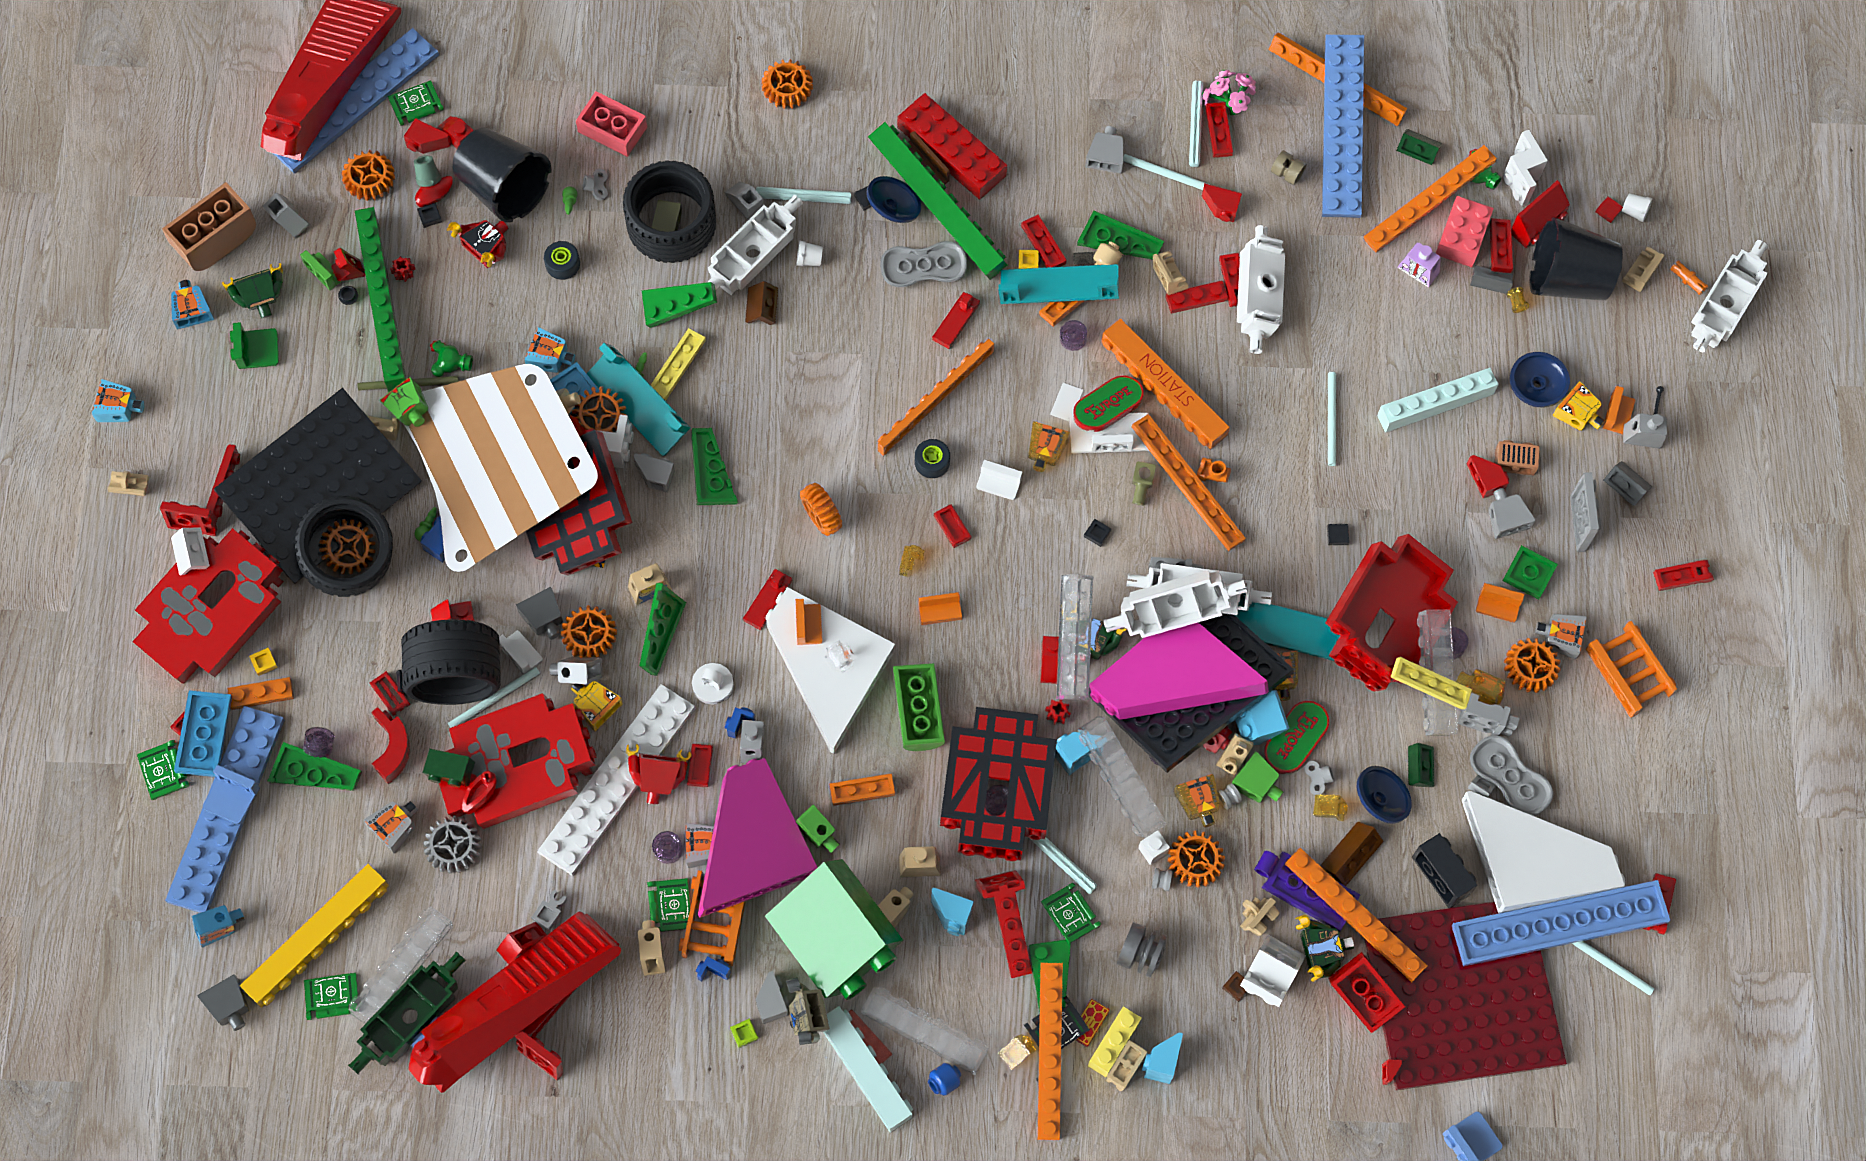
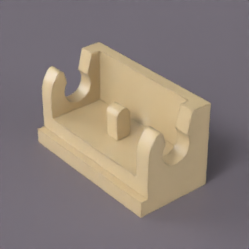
M1646 247L1645 251L1642 250L1622 282L1641 292L1661 263L1664 254Z
M1170 251L1153 255V268L1168 295L1188 289V284L1185 282L1186 278L1181 275L1173 257L1165 259L1172 256Z
M367 416L386 439L396 441L401 424L398 418L393 417L390 420Z
M1128 1040L1107 1074L1106 1081L1114 1083L1116 1089L1122 1092L1147 1051Z

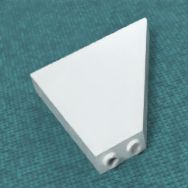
M787 587L784 593L781 592L776 599L777 605L774 610L770 609L766 615L767 628L830 752L834 754L895 652V644L821 605L822 644L797 645L795 599H804V604L818 603ZM849 648H851L852 652L854 653L852 656L848 655Z
M1467 791L1462 799L1463 807L1498 913L1625 887V878L1620 873L1618 858L1613 853L1612 847L1475 792Z

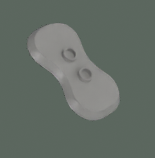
M951 241L939 242L923 249L896 246L884 252L881 257L880 267L884 280L895 287H906L927 279L953 282L962 278L966 273L967 257L964 249L959 244Z
M1491 735L1482 739L1471 751L1470 763L1473 770L1482 778L1494 783L1502 791L1510 807L1536 816L1549 806L1553 798V789L1550 782L1541 774L1529 769L1520 760L1515 747L1509 740L1498 735Z

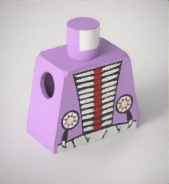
M1416 243L1399 264L1398 268L1429 287L1440 273L1441 257L1433 252L1431 247Z

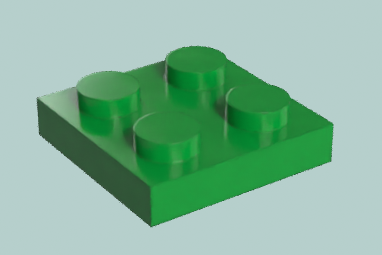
M1521 545L1502 581L1539 600L1558 564Z

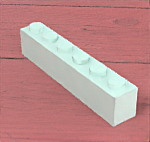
M1487 368L1382 405L1377 416L1386 433L1494 395L1498 383L1491 368Z
M840 1006L829 1012L827 1019L830 1029L823 1031V1033L889 1132H892L912 1118V1106L907 1099L902 1100L899 1095L901 1090L895 1081L890 1082L886 1076L889 1073L883 1063H877L874 1058L877 1056L870 1045H865L862 1040L865 1037L858 1027L854 1028L851 1024L853 1019L846 1009L842 1010Z

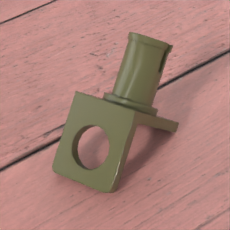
M1136 462L1132 484L1136 486L1133 504L1145 505L1147 489L1152 488L1156 465ZM1142 467L1150 470V476L1146 479L1139 476V470Z

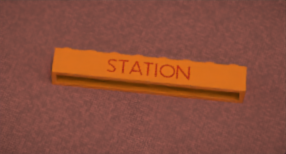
M1121 318L1103 332V346L1107 350H1111L1116 355L1117 360L1121 364H1125L1129 368L1130 373L1134 377H1138L1143 382L1144 387L1148 391H1152L1156 395L1157 400L1162 405H1166L1170 409L1171 414L1175 418H1179L1184 423L1185 428L1189 432H1193L1203 446H1207L1211 450L1228 436L1230 427Z

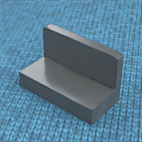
M1475 265L1470 286L1509 294L1513 285V274L1492 272L1490 268Z
M1622 461L1616 464L1603 479L1604 482L1633 506L1652 488L1647 481Z

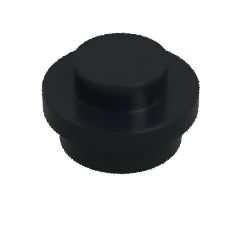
M344 286L338 293L340 302L345 305L354 304L359 296L357 290L352 286Z

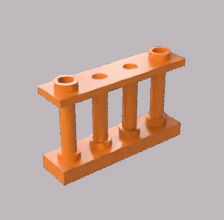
M1629 621L1623 629L1624 634L1605 644H1600L1598 639L1589 643L1586 651L1630 718H1632L1641 711L1643 702L1663 691L1669 698L1675 693L1677 688L1674 679L1668 676L1641 636L1642 633L1639 627L1634 625L1632 621ZM1630 640L1636 650L1615 662L1611 661L1607 652ZM1642 657L1648 667L1628 678H1623L1619 673V668ZM1653 674L1659 685L1638 696L1634 695L1630 686Z
M698 870L697 877L693 876L691 889H694L685 937L680 939L679 951H682V957L686 959L688 950L721 955V958H724V961L729 964L728 966H733L746 901L717 911L729 914L732 917L731 925L722 926L694 921L696 910L699 909L700 890L701 888L703 889L704 883L703 872ZM692 930L723 934L725 937H728L727 945L720 947L690 942Z

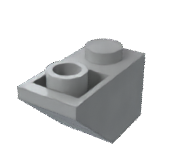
M738 182L725 192V195L748 220L764 205L763 198L749 184Z
M275 193L263 205L272 218L295 238L310 225L283 195Z
M635 453V465L648 488L668 493L675 472L674 463L664 458L660 460L652 458V456L641 453V455Z
M773 971L768 973L756 997V1005L763 1024L788 1016L789 1002L787 996L782 997L780 989L783 988L779 976L775 977Z

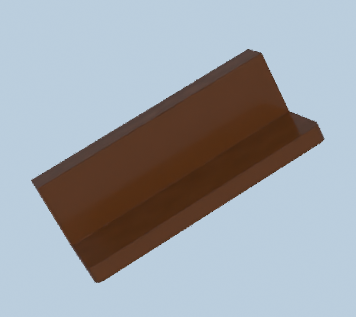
M914 131L911 132L908 143L912 146L909 149L912 154L918 153L923 159L921 164L924 168L928 165L935 173L932 177L936 181L940 179L944 185L950 182L949 169Z
M1357 822L1320 866L1327 873L1332 874L1337 882L1347 886L1384 841L1374 827Z

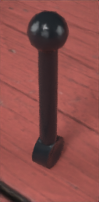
M1662 386L1656 388L1657 398L1653 415L1658 414L1661 393L1664 392Z

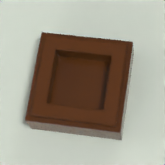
M1236 971L1222 989L1239 1002L1247 991L1244 987L1240 986L1244 977Z

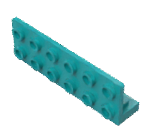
M1117 264L1001 270V284L998 285L1000 303L1016 304L1119 299V267Z
M603 343L599 347L603 355L587 372V375L598 388L600 386L603 387V393L606 394L609 388L611 389L609 394L611 397L615 392L618 394L615 400H623L619 407L626 406V410L621 412L628 416L629 421L662 456H666L691 427L613 345Z
M1246 593L1241 594L1238 606L1244 607ZM1252 602V604H1249V611L1238 609V615L1235 616L1264 643L1334 661L1329 654L1340 635L1333 633L1330 627L1325 624L1328 618L1273 604Z

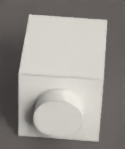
M1157 830L1140 841L1138 849L1148 863L1152 865L1166 856L1170 847Z

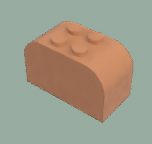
M225 182L163 227L162 230L168 242L195 271H203L244 243L253 234L256 228V221L248 205Z

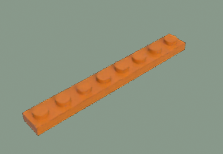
M1278 32L1274 36L1269 50L1324 82L1325 59ZM1363 83V106L1394 125L1399 126L1407 108Z
M1483 145L1364 236V240L1377 253L1494 164L1497 158Z
M988 339L984 343L978 344L971 356L967 355L957 369L953 368L943 382L939 381L929 395L926 394L921 398L919 405L915 408H910L902 421L898 420L888 434L884 433L879 438L878 452L884 456L994 352V343Z
M1147 414L1133 423L1132 429L1228 552L1243 543L1246 539L1151 416Z
M1299 848L1286 861L1285 865L1411 982L1428 966L1304 850Z
M1041 963L1037 1140H1060L1063 963Z

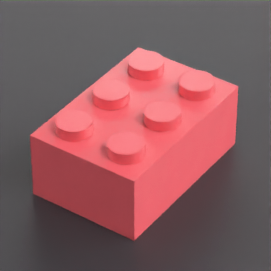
M595 91L576 119L579 133L627 157L647 129L645 115Z
M1456 196L1436 254L1451 261L1473 267L1494 208Z

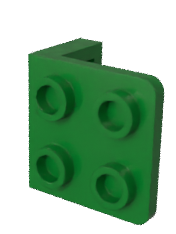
M241 322L233 323V331H230L233 349L230 350L232 361L236 362L239 369L268 367L279 364L278 332L275 328L245 331Z

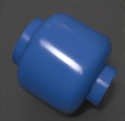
M943 1063L930 1072L928 1084L935 1094L948 1095L960 1086L961 1072L955 1065L951 1066L948 1063Z

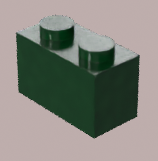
M429 748L422 773L431 782L441 783V781H446L448 785L460 788L461 785H469L475 762L468 756Z

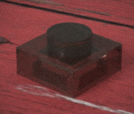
M1093 252L1073 253L1074 266L1094 265Z

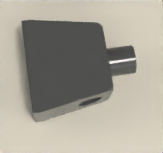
M551 587L516 604L519 614L536 635L546 632L550 640L561 635L557 626L563 623V619Z
M235 974L197 996L221 1026L230 1023L233 1030L237 1031L246 1025L242 1015L249 1011L243 989L240 987V980Z

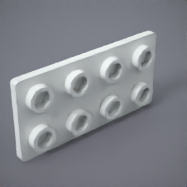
M1129 413L1099 432L1081 429L1076 425L1073 415H1070L1071 453L1150 451L1131 427L1133 423L1148 413Z

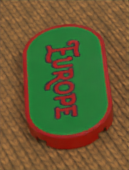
M1116 376L1105 382L1075 404L1073 417L1076 425L1083 430H1094V432L1108 428L1140 406L1144 394L1142 385L1139 381L1129 376Z
M1301 701L1295 704L1286 715L1290 729L1273 737L1266 743L1264 749L1265 760L1277 773L1286 774L1298 771L1327 732L1329 716L1325 708L1314 701Z

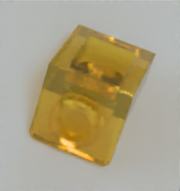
M916 545L905 546L899 575L907 577L908 570H913L915 559H924L925 550Z
M1315 795L1313 811L1315 817L1336 818L1338 821H1344V815L1347 814L1348 807L1340 795Z
M1020 1034L1011 1040L998 1054L1013 1070L1030 1054L1034 1053L1036 1049L1033 1047V1041L1028 1036Z

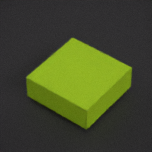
M750 1018L730 1027L738 1048L759 1039Z

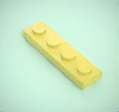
M689 328L651 383V386L665 401L706 341L704 336Z
M1402 657L1396 659L1391 678L1462 710L1466 709L1472 689Z

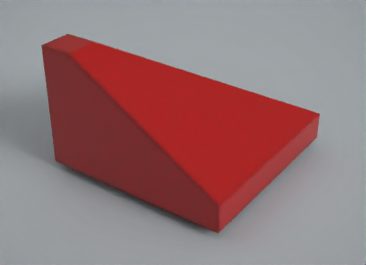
M1388 1059L1382 1064L1383 1085H1387L1393 1080L1402 1065V1060Z

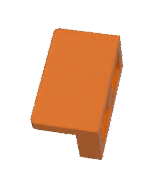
M1616 386L1611 394L1603 429L1623 434L1624 424L1631 419L1635 399L1623 396L1624 388Z
M1484 583L1480 590L1476 612L1514 623L1517 619L1519 607L1523 602L1524 594Z
M959 592L919 598L918 607L921 625L962 620Z
M795 599L797 645L822 644L821 605L804 604V599Z

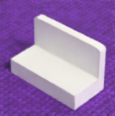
M984 460L976 488L1014 500L1022 480V471Z
M181 528L172 536L171 539L179 575H185L191 569H206L210 566L201 528Z
M518 630L508 638L503 634L499 637V647L523 675L543 661L541 655Z

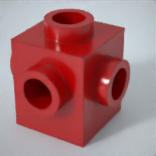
M1226 726L1203 744V747L1215 754L1220 749L1225 750L1231 741L1229 737L1232 731Z

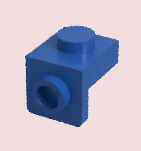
M735 707L732 717H728L725 724L728 737L736 739L742 720H756L752 710L741 707V709Z
M707 956L705 961L699 963L696 972L698 973L697 978L700 981H703L708 971L727 980L731 970L727 962L721 959L715 961Z

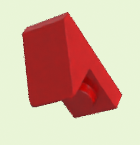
M342 248L334 251L337 259L331 268L338 281L366 276L360 259Z
M447 599L431 609L432 621L448 619L475 621L471 601L450 604Z

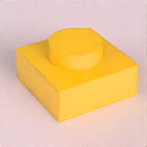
M1019 250L1018 269L1038 268V250Z
M269 647L249 656L258 676L278 668Z

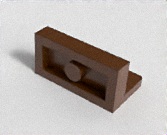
M762 281L748 288L746 323L750 324L757 320L768 325L776 323L778 287Z

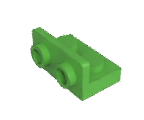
M305 250L300 254L304 266L330 291L342 282L337 280L331 268L332 264L320 252L311 255Z

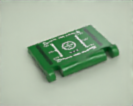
M431 80L388 96L400 126L404 125L403 118H407L408 123H410L415 118L421 119L436 113L434 107L437 105L440 111L444 110Z
M170 740L167 743L137 754L151 800L190 786L189 781H184L181 784L179 780L187 778L186 774L174 772L178 748L169 751V747L176 746L175 740Z
M688 878L647 882V887H657V891H648L650 920L660 923V927H657L660 929V932L685 930L690 912Z
M1074 883L1069 884L1041 901V904L1068 944L1102 925L1100 921L1093 925L1090 922L1096 918V915L1079 890L1071 894L1070 890L1075 887Z
M356 973L304 980L307 1020H312L311 1011H316L317 1019L350 1014L349 1006L354 1005L355 1013H360Z

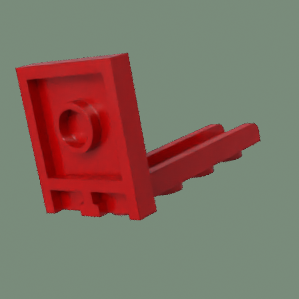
M229 444L226 447L206 509L200 508L197 505L187 506L175 501H162L160 510L168 528L176 530L181 528H201L202 534L216 536L218 530L216 523L218 517H221L223 513V500L217 495L214 488L232 475L235 466L239 465L240 453H238L236 445Z
M1016 870L975 879L976 888L983 898L994 897L1010 977L1015 978L1032 974L1015 893L1026 889L1024 880Z
M574 991L515 1036L517 1039L516 1045H518L517 1050L557 1081L563 1075L562 1058L555 1051L551 1050L549 1052L545 1049L543 1042L536 1038V1036Z

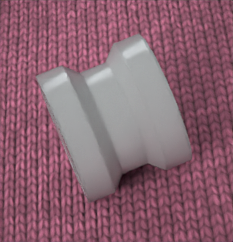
M1232 783L1228 784L1226 789L1216 792L1218 800L1226 810L1230 809L1232 804L1242 801L1239 791Z
M1155 868L1152 889L1163 888L1164 891H1169L1172 870L1161 871L1159 868Z

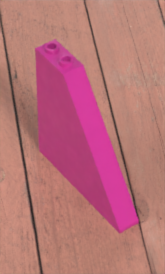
M1198 622L1145 637L1089 684L1091 698L1096 703L1100 702L1111 716L1115 715L1119 720L1264 695L1269 692L1268 682L1264 677Z
M755 758L749 760L745 765H734L728 768L722 780L699 905V918L804 880L818 868L765 758L760 760Z

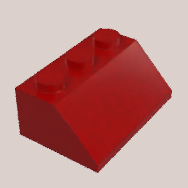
M1558 180L1523 209L1514 221L1511 235L1525 248L1537 243L1544 225L1547 221H1551L1552 217L1564 220L1568 215L1567 210L1570 203Z

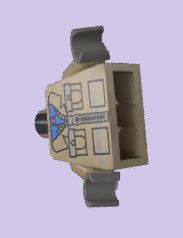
M798 977L787 980L789 993L796 992L795 999L789 1005L790 1026L795 1036H799V1045L815 1044L820 1040L819 1032L830 1029L821 989L809 990L805 985L799 983Z

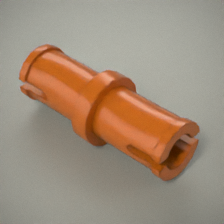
M1677 261L1676 265L1674 264L1670 270L1683 280L1682 283L1688 284L1698 295L1703 294L1708 288V285L1700 280L1694 271H1690L1680 261Z

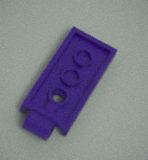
M1264 851L1254 868L1259 875L1268 878L1266 883L1263 884L1262 889L1340 932L1346 921L1285 865L1291 855L1281 852L1280 858H1278L1274 853ZM1296 879L1298 884L1292 886L1290 880ZM1339 883L1358 901L1360 894Z

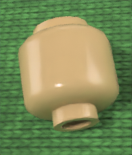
M1110 241L1108 244L1101 243L1093 256L1096 262L1095 265H1118L1122 258V253L1118 250L1119 246Z

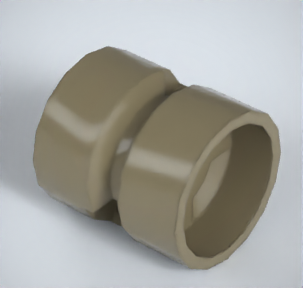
M1283 150L1276 158L1271 172L1279 177L1284 176L1285 181L1295 185L1303 175L1307 163L1298 158L1294 160L1293 155Z

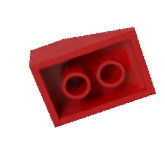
M1360 952L1328 978L1330 984L1371 1034L1405 1008V1005L1363 952Z

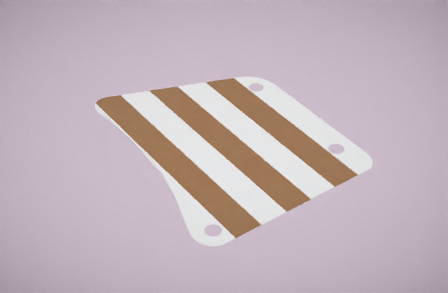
M532 364L518 365L422 391L429 408L422 415L425 422L419 427H415L413 423L409 426L404 425L421 454L434 487L441 516L445 561L447 566L453 571L467 570L591 489L597 480L595 465L550 379L543 369ZM529 374H535L537 377L536 383L532 386L525 384V378ZM571 457H578L580 459L579 466L575 469H570L567 465L568 460ZM461 549L466 550L468 553L466 560L458 562L455 558L456 553Z

